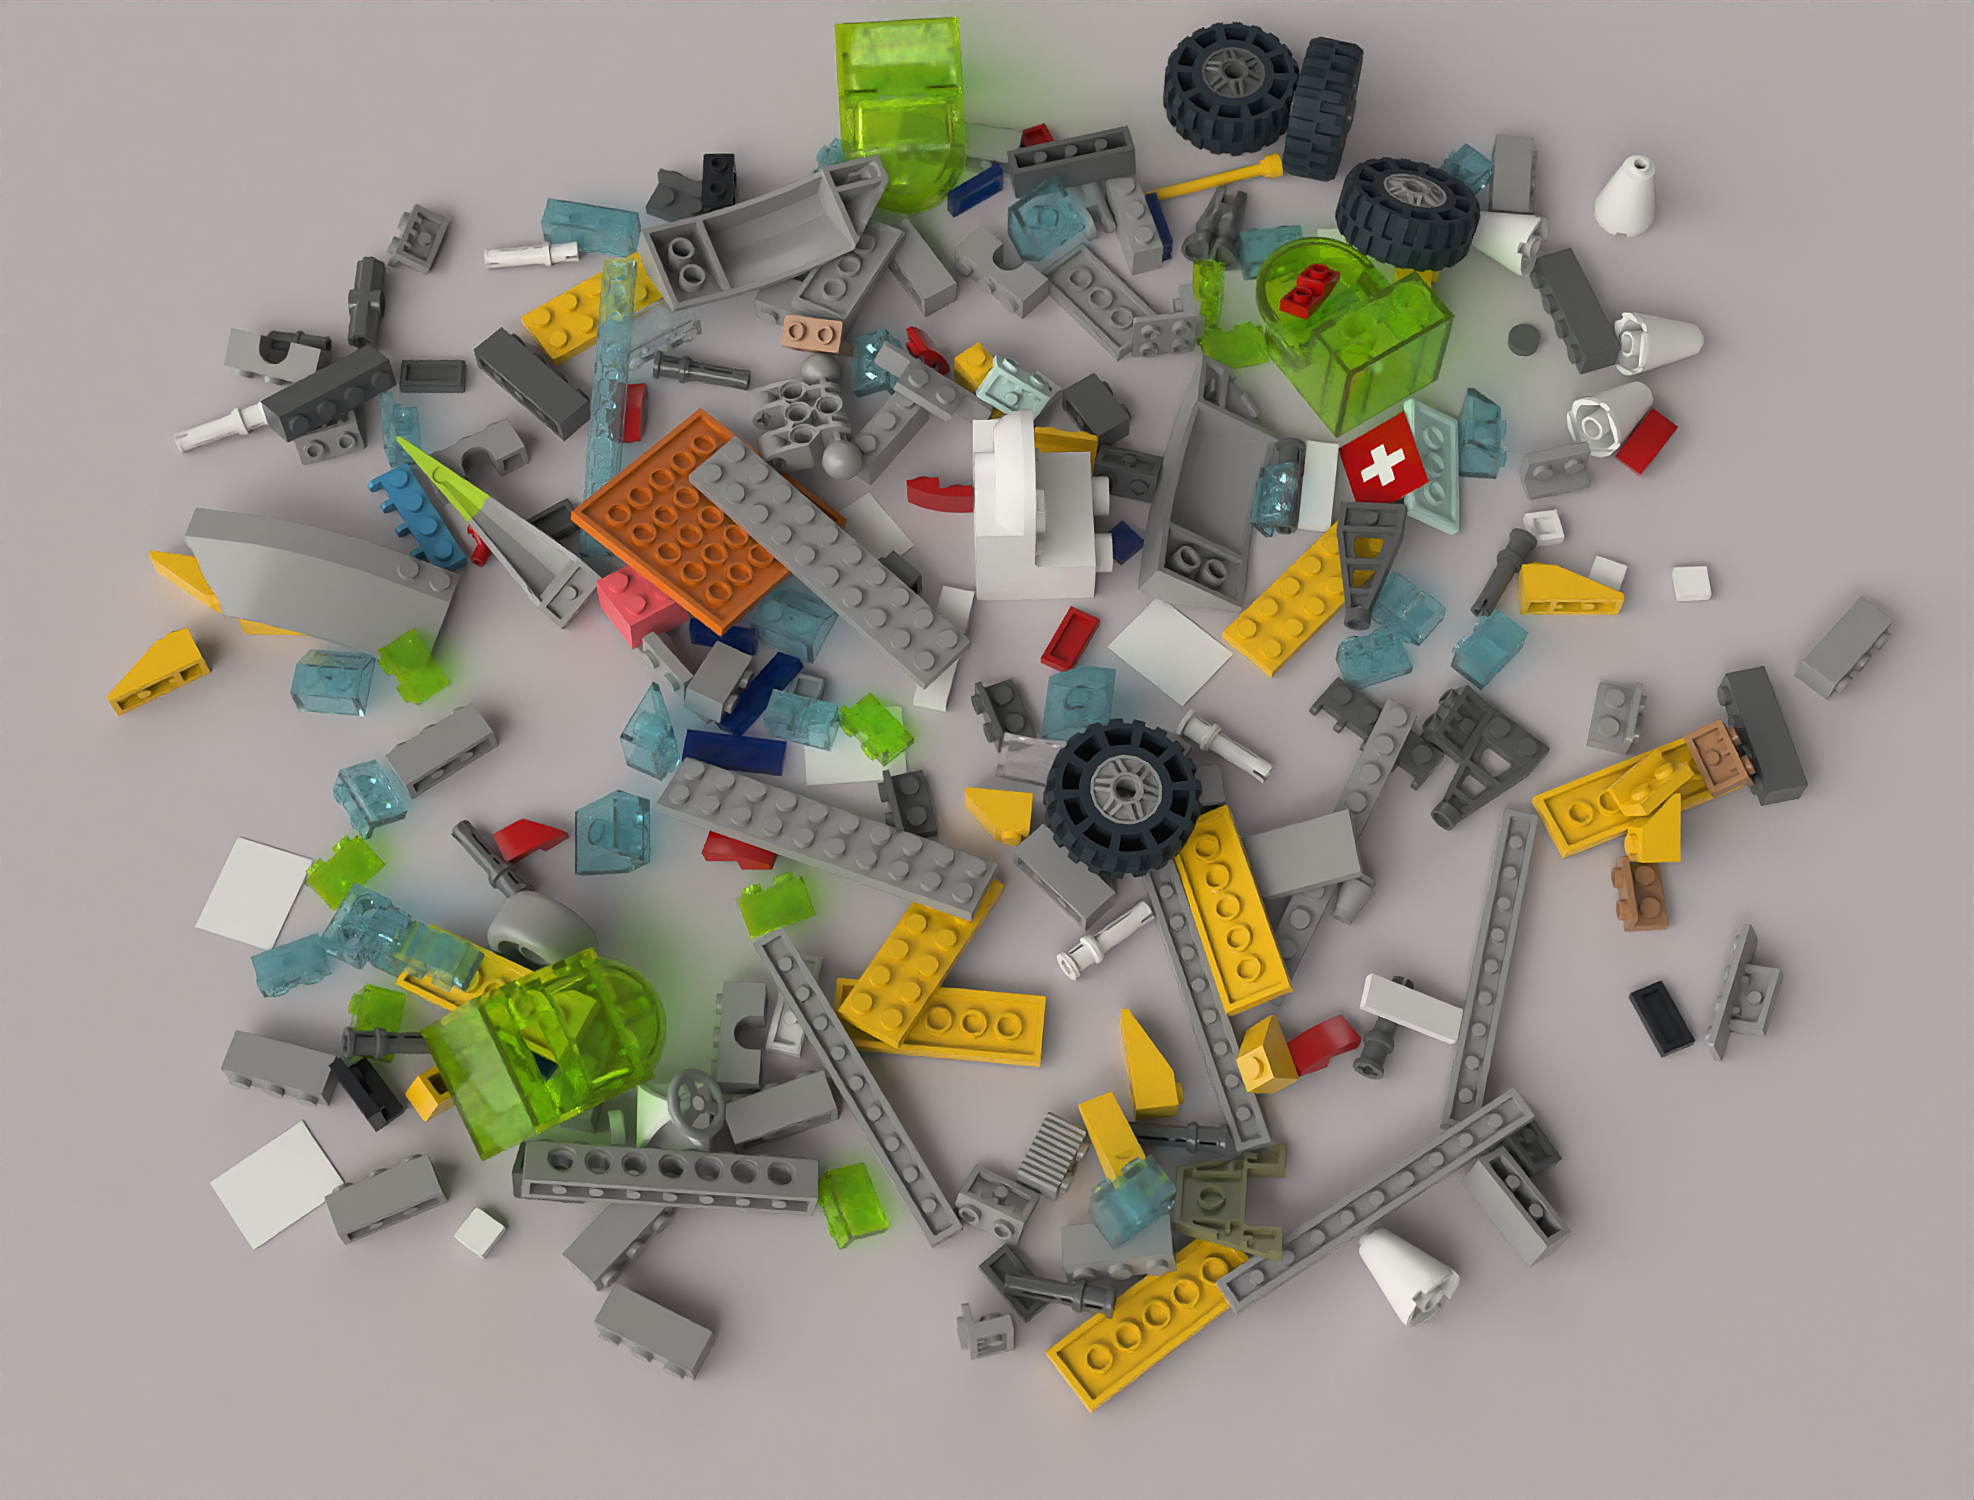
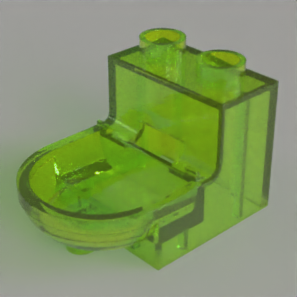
M959 16L834 23L841 150L844 155V161L875 154L879 155L889 182L876 206L877 209L896 215H915L939 206L958 186L966 164Z
M1305 237L1290 241L1275 249L1261 265L1256 279V305L1262 319L1266 323L1263 350L1336 438L1438 380L1455 316L1416 271L1390 284L1373 263L1355 247L1332 238ZM1311 264H1323L1331 270L1340 272V279L1330 295L1307 320L1279 310L1280 299L1296 287L1297 275Z
M592 946L473 998L420 1032L483 1162L655 1078L653 1071L657 1067L665 1047L667 1020L665 1009L657 990L643 973L617 958L597 955ZM537 1022L562 1072V1075L545 1083L534 1056L520 1033V1030Z

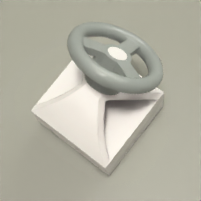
M689 1068L676 1074L670 1084L638 1085L637 1148L658 1146L665 1150L682 1151L684 1149H696L700 1152L713 1153V1136L721 1129L726 1114L725 1099L717 1082L706 1072ZM694 1080H698L701 1083H694Z

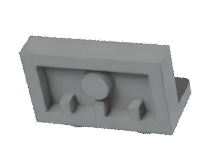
M415 203L410 213L404 211L397 228L402 230L399 238L393 237L388 247L387 253L392 255L388 265L394 268L397 261L427 274L450 220Z
M354 408L294 440L303 465L364 449Z
M1585 441L1525 453L1519 475L1527 498L1533 500L1589 488L1590 481L1585 470L1591 454L1588 442Z
M1600 682L1586 746L1626 755L1631 743H1638L1641 725L1636 724L1637 716L1643 715L1647 696L1642 695L1644 683L1637 682L1632 690Z
M976 1164L958 1193L953 1211L957 1218L965 1223L986 1231L998 1239L1017 1245L1026 1223L1039 1202L1040 1194Z
M969 1303L961 1304L962 1316L956 1317L957 1333L961 1350L968 1349L971 1360L1014 1350V1327L1010 1314L1002 1316L1001 1313H991L981 1317L980 1322L974 1323Z

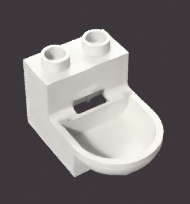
M1022 408L1019 411L1005 415L1001 419L972 420L977 601L1094 598L1096 573L1112 572L1113 569L1112 534L1094 533V516L1109 515L1108 476L1091 477L1090 452L1039 453V449L1035 448L1032 408Z

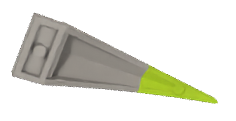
M396 436L400 445L469 523L534 605L558 627L565 629L597 591L596 581L603 578V576L574 551L405 438Z

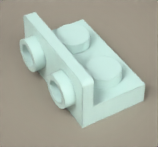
M996 354L993 358L992 369L976 390V397L1005 414L1019 411L1022 408H1032L1034 421L1049 401L1050 391L1048 382L1037 373L1030 374L1021 369L1020 364L1010 357L1004 359Z

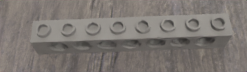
M550 1139L527 1140L521 1197L813 1216L818 1200V1160L807 1159L803 1156H793L790 1158L772 1157L764 1153L739 1155L731 1151L710 1153L700 1152L696 1149H684L682 1151L665 1150L658 1146L636 1148L627 1147L623 1144H611L609 1146L592 1145L585 1141L562 1143L554 1142ZM561 1165L567 1167L568 1169L558 1170L555 1168V1166ZM600 1168L603 1169L605 1172L597 1173L592 1171L591 1169ZM635 1170L640 1172L641 1174L632 1175L628 1171ZM665 1173H674L678 1177H668ZM702 1175H708V1176L713 1177L714 1179H713V1180H706V1179L702 1178L701 1176H702ZM737 1178H746L750 1182H741ZM773 1180H781L786 1184L780 1185L775 1183Z

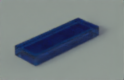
M778 652L751 681L747 690H743L739 694V701L733 713H726L720 723L715 721L720 730L741 737L803 669L804 665L797 657Z
M687 729L681 760L683 762L685 758H693L726 770L782 776L787 742Z

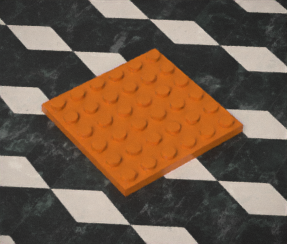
M699 408L571 512L570 520L721 637L793 573L689 482V475L736 435L703 409ZM743 441L749 448H751L757 455L760 456L757 450H755L753 447H751L749 444ZM787 473L780 474L842 529L845 528L847 523L845 517Z

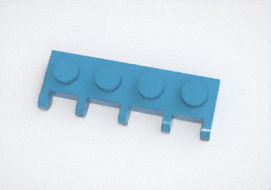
M407 463L368 482L367 486L371 492H376L383 488L389 497L388 500L380 505L383 513L387 514L397 510L404 523L395 529L398 537H404L411 533L419 547L412 550L410 556L420 560L426 557L430 564L451 572L468 564L466 557Z

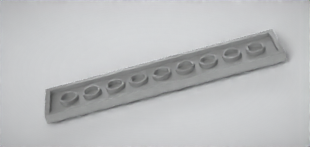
M736 435L689 475V482L922 689L925 690L970 648L971 641Z
M687 756L656 803L657 812L971 922L998 872V863L906 831L897 832L894 827Z

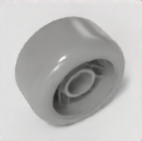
M519 891L511 895L490 924L487 933L488 943L495 954L570 989L580 982L595 959L599 948L595 932L583 918L559 901L534 891Z

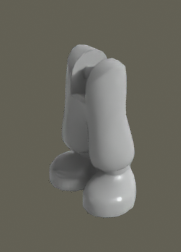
M1101 181L1058 190L1062 205L1073 217L1088 241L1097 238V230L1094 224L1096 221H1099L1105 233H1111L1117 229L1106 201Z

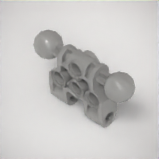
M815 352L802 363L801 378L804 383L792 378L759 387L749 394L748 404L754 426L761 430L776 429L763 434L758 439L759 454L779 474L815 467L823 457L822 466L831 478L848 481L855 477L862 469L863 455L856 444L851 442L853 433L842 390L837 385L840 378V366L834 356L823 352Z

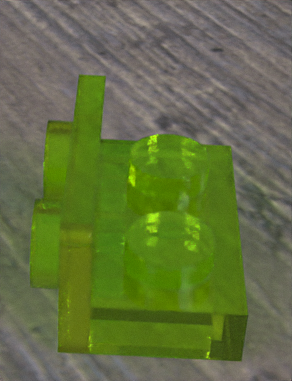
M1195 259L1192 283L1194 299L1201 301L1200 315L1205 316V329L1217 330L1224 301L1225 263H1219L1214 260Z
M1244 322L1233 325L1234 330L1222 332L1221 327L1203 331L1204 336L1196 340L1197 347L1201 346L1202 354L1229 366L1232 370L1267 364L1269 362L1262 325L1253 326L1252 322Z
M413 628L387 646H381L377 649L381 655L377 662L387 676L393 673L400 685L396 689L407 704L412 701L416 706H420L452 684Z
M871 692L850 709L845 704L839 708L841 720L839 725L848 737L852 738L855 736L861 743V748L865 755L872 761L877 759L883 767L914 744V737Z
M347 835L344 836L331 848L335 854L330 859L324 862L320 858L305 871L309 877L303 883L310 887L332 911H335L386 865L359 835L352 839Z
M792 871L772 878L774 884L761 888L760 883L740 890L742 896L735 898V901L739 906L751 939L816 915L801 875L793 876Z
M365 984L358 993H353L351 996L348 1013L352 1014L350 1026L346 1027H352L354 1031H374L375 1027H382L387 1032H399L407 994ZM386 1054L382 1059H374L373 1055H356L384 1063H391L394 1058V1054Z
M864 1162L827 1170L818 1180L817 1203L822 1206L828 1222L829 1234L835 1239L839 1250L847 1248L853 1240L882 1234L890 1227Z

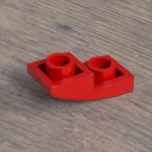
M1311 264L1297 275L1296 287L1280 299L1279 310L1307 320L1330 295L1340 279V272L1331 270L1323 264Z
M908 327L906 332L909 342L905 343L910 355L916 359L919 358L922 363L934 368L935 371L942 375L950 372L947 361L931 338L917 327Z
M646 383L615 385L609 414V443L641 441L646 423L643 414L648 396Z
M1652 408L1614 458L1640 477L1678 426Z
M927 476L906 480L907 500L909 503L940 512H974L972 485L954 484L946 488H940L939 477L930 478Z
M713 831L709 832L701 852L706 861H737L742 870H772L778 855Z
M1340 1014L1301 1033L1289 1041L1287 1046L1297 1074L1301 1077L1326 1068L1331 1057L1357 1049L1362 1038Z

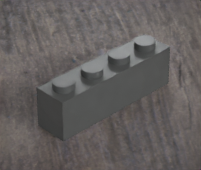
M1128 126L1007 151L1009 177L1016 199L1136 173L1135 147Z
M1572 248L1537 257L1533 271L1530 274L1531 283L1535 289L1539 290L1543 298L1542 302L1545 312L1551 314L1556 334L1559 339H1563L1567 347L1569 361L1576 365L1580 375L1615 365L1621 346Z
M501 327L474 349L478 367L563 441L592 418L588 396L581 389L575 390L571 387L566 377L560 371L550 369L539 353L530 352L522 339L515 333L511 335Z
M368 344L260 402L268 426L289 443L397 384L389 359Z
M1765 666L1726 673L1717 689V696L1720 705L1726 708L1728 727L1734 726L1742 742L1738 749L1741 757L1748 755L1756 773L1750 775L1755 784L1750 787L1753 795H1757L1761 806L1799 799L1808 786V782Z

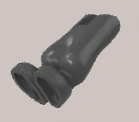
M1219 185L1206 210L1196 223V232L1185 238L1181 252L1184 257L1192 262L1204 261L1209 253L1212 238L1217 237L1211 252L1212 264L1218 269L1229 271L1236 267L1239 260V253L1234 244L1238 242L1241 235L1242 219L1248 195L1238 190L1233 205L1226 204L1224 202L1227 186Z

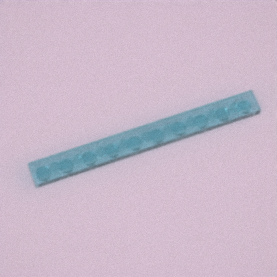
M634 258L603 260L583 502L621 471L637 262ZM582 528L580 529L578 553L582 557L614 556L613 552Z

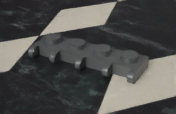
M1339 677L1336 678L1309 710L1312 715L1316 716L1322 709L1335 718L1337 723L1334 725L1333 730L1338 734L1344 727H1347L1362 738L1364 742L1359 748L1361 751H1363L1382 712V708ZM1411 730L1391 773L1400 766L1415 777L1410 787L1417 791L1443 761L1445 755Z

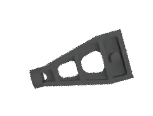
M1341 501L1337 538L1346 606L1344 625L1349 629L1363 631L1370 628L1373 608L1404 538L1408 511L1406 504ZM1357 537L1382 538L1384 543L1379 555L1375 559L1357 558L1354 549L1355 539ZM1354 570H1375L1370 588L1353 587Z
M1495 709L1496 711L1465 759L1461 761L1443 800L1431 811L1432 819L1441 828L1448 831L1452 830L1458 822L1527 778L1545 758L1550 748ZM1491 749L1510 763L1511 766L1499 776L1492 777L1478 766V761L1484 750ZM1468 775L1486 787L1474 799L1469 798L1459 790V787Z

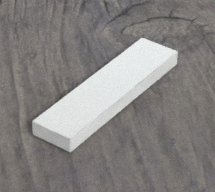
M943 586L936 611L964 636L975 592ZM959 658L925 690L917 684L913 699L914 706L946 712Z

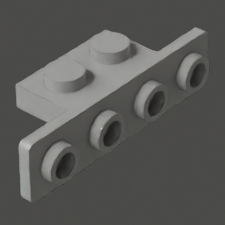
M888 341L884 342L874 360L875 364L899 378L893 388L895 391L947 423L954 412L972 423V420H988L994 410V407L989 403L976 397V395L959 386L956 382L946 378L927 364L922 363Z
M652 631L642 638L643 644L635 649L642 656L646 665L650 669L655 670L663 679L666 687L684 703L687 686L698 671V668L666 632L656 635ZM692 711L703 725H708L713 721Z
M1743 924L1741 934L1736 935L1734 939L1732 964L1727 965L1725 969V987L1722 996L1719 995L1715 1002L1714 1011L1716 1016L1713 1026L1708 1027L1705 1035V1044L1709 1048L1714 1060L1718 1061L1723 1060L1731 1031L1766 1036L1783 979V973L1779 968L1751 964L1758 938L1750 924Z

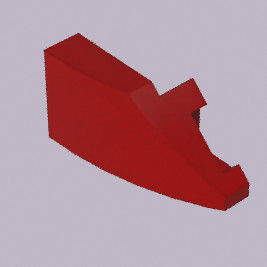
M523 818L493 834L504 862L516 864L538 849L546 852L569 838L568 833L563 830Z

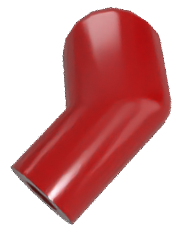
M468 524V534H472V538H475L477 542L470 561L477 566L484 567L492 551Z

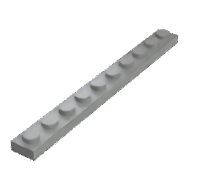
M1387 699L1333 811L1335 813L1349 809L1352 814L1357 842L1419 713L1391 699ZM1338 883L1294 894L1274 934L1290 980H1292ZM1284 995L1267 1002L1279 1007Z
M1505 808L1503 812L1440 1124L1442 1129L1449 1130L1482 1108L1539 818L1538 815Z
M1172 857L1167 865L1159 870L1152 868L1141 878L1225 1124H1227V1130L1235 1153L1239 1155L1247 1151L1270 1146L1271 1139L1255 1093H1248L1236 1061L1239 1047L1228 1015L1225 1012Z
M782 926L752 943L930 1246L933 1248L962 1231L963 1226L785 928Z
M1514 1087L1283 1237L1282 1261H1275L1256 1255L1217 1280L1215 1285L1234 1313L1238 1315L1532 1122L1535 1118L1534 1113Z

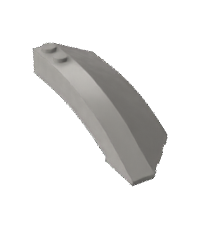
M878 154L821 167L820 171L794 183L733 206L641 229L637 251L647 275L673 312L740 296L794 278L853 251L889 182V178Z
M1204 354L1199 357L1162 461L1145 533L1138 590L1165 603L1239 612L1243 606L1247 559L1256 510L1274 445L1278 438L1272 429H1265L1258 418L1261 415L1260 411L1248 393L1242 394L1235 384L1234 380L1237 377L1232 369Z
M196 508L184 536L189 549H192L199 562V568L211 590L213 589L225 618L228 616L323 639L422 675L460 576L457 573L362 539L268 516Z

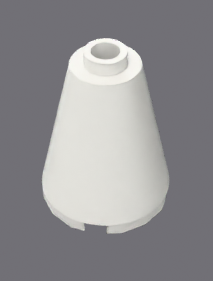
M1633 155L1627 158L1595 200L1594 216L1599 225L1610 234L1616 235L1618 232L1627 234L1626 237H1634L1644 233L1651 227L1656 214L1655 166L1649 158L1642 155Z
M1480 211L1481 217L1471 245L1516 275L1529 276L1533 271L1536 258L1543 256L1544 251L1539 250L1542 240L1548 241L1550 227L1548 219L1536 215Z
M1624 312L1621 314L1624 316L1622 320H1616L1613 326V332L1621 346L1618 355L1620 364H1616V366L1623 375H1637L1698 354L1704 344L1703 332L1694 323L1637 312Z
M1635 381L1579 398L1572 404V409L1567 413L1568 429L1573 440L1576 443L1587 441L1591 450L1590 455L1601 458L1611 455L1620 447L1652 407L1653 395L1651 390L1645 384Z
M1384 1227L1377 1230L1375 1228L1369 1229L1359 1241L1361 1245L1359 1249L1361 1258L1401 1322L1407 1327L1410 1325L1412 1328H1417L1432 1318L1441 1309L1437 1303L1443 1295L1450 1299L1459 1285L1460 1277L1452 1268Z

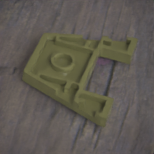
M1286 1144L1274 1145L1273 1151L1260 1154L1252 1153V1150L1244 1152V1157L1223 1162L1220 1157L1177 1167L1173 1232L1271 1260L1282 1261L1283 1226L1246 1225L1245 1220L1248 1178H1286Z

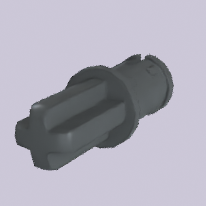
M271 331L267 335V337L273 338L271 345L273 350L289 351L291 342L330 352L332 349V340L328 336L305 335L303 331H297V333Z

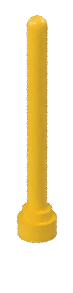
M1278 153L1265 155L1264 159L1259 160L1258 164L1143 192L1147 204L1261 175L1263 178L1269 177V179L1283 176L1282 161Z

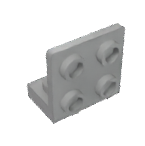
M1192 284L1179 285L1178 298L1173 299L1174 313L1134 318L1132 357L1151 358L1160 354H1183L1187 351H1194L1198 315Z

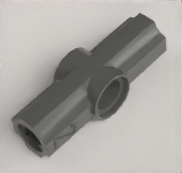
M363 257L361 261H357L354 289H350L348 294L350 323L347 340L350 346H354L357 349H361L368 344L376 346L379 319L384 317L385 314L383 286L386 267L383 261H379L375 257Z

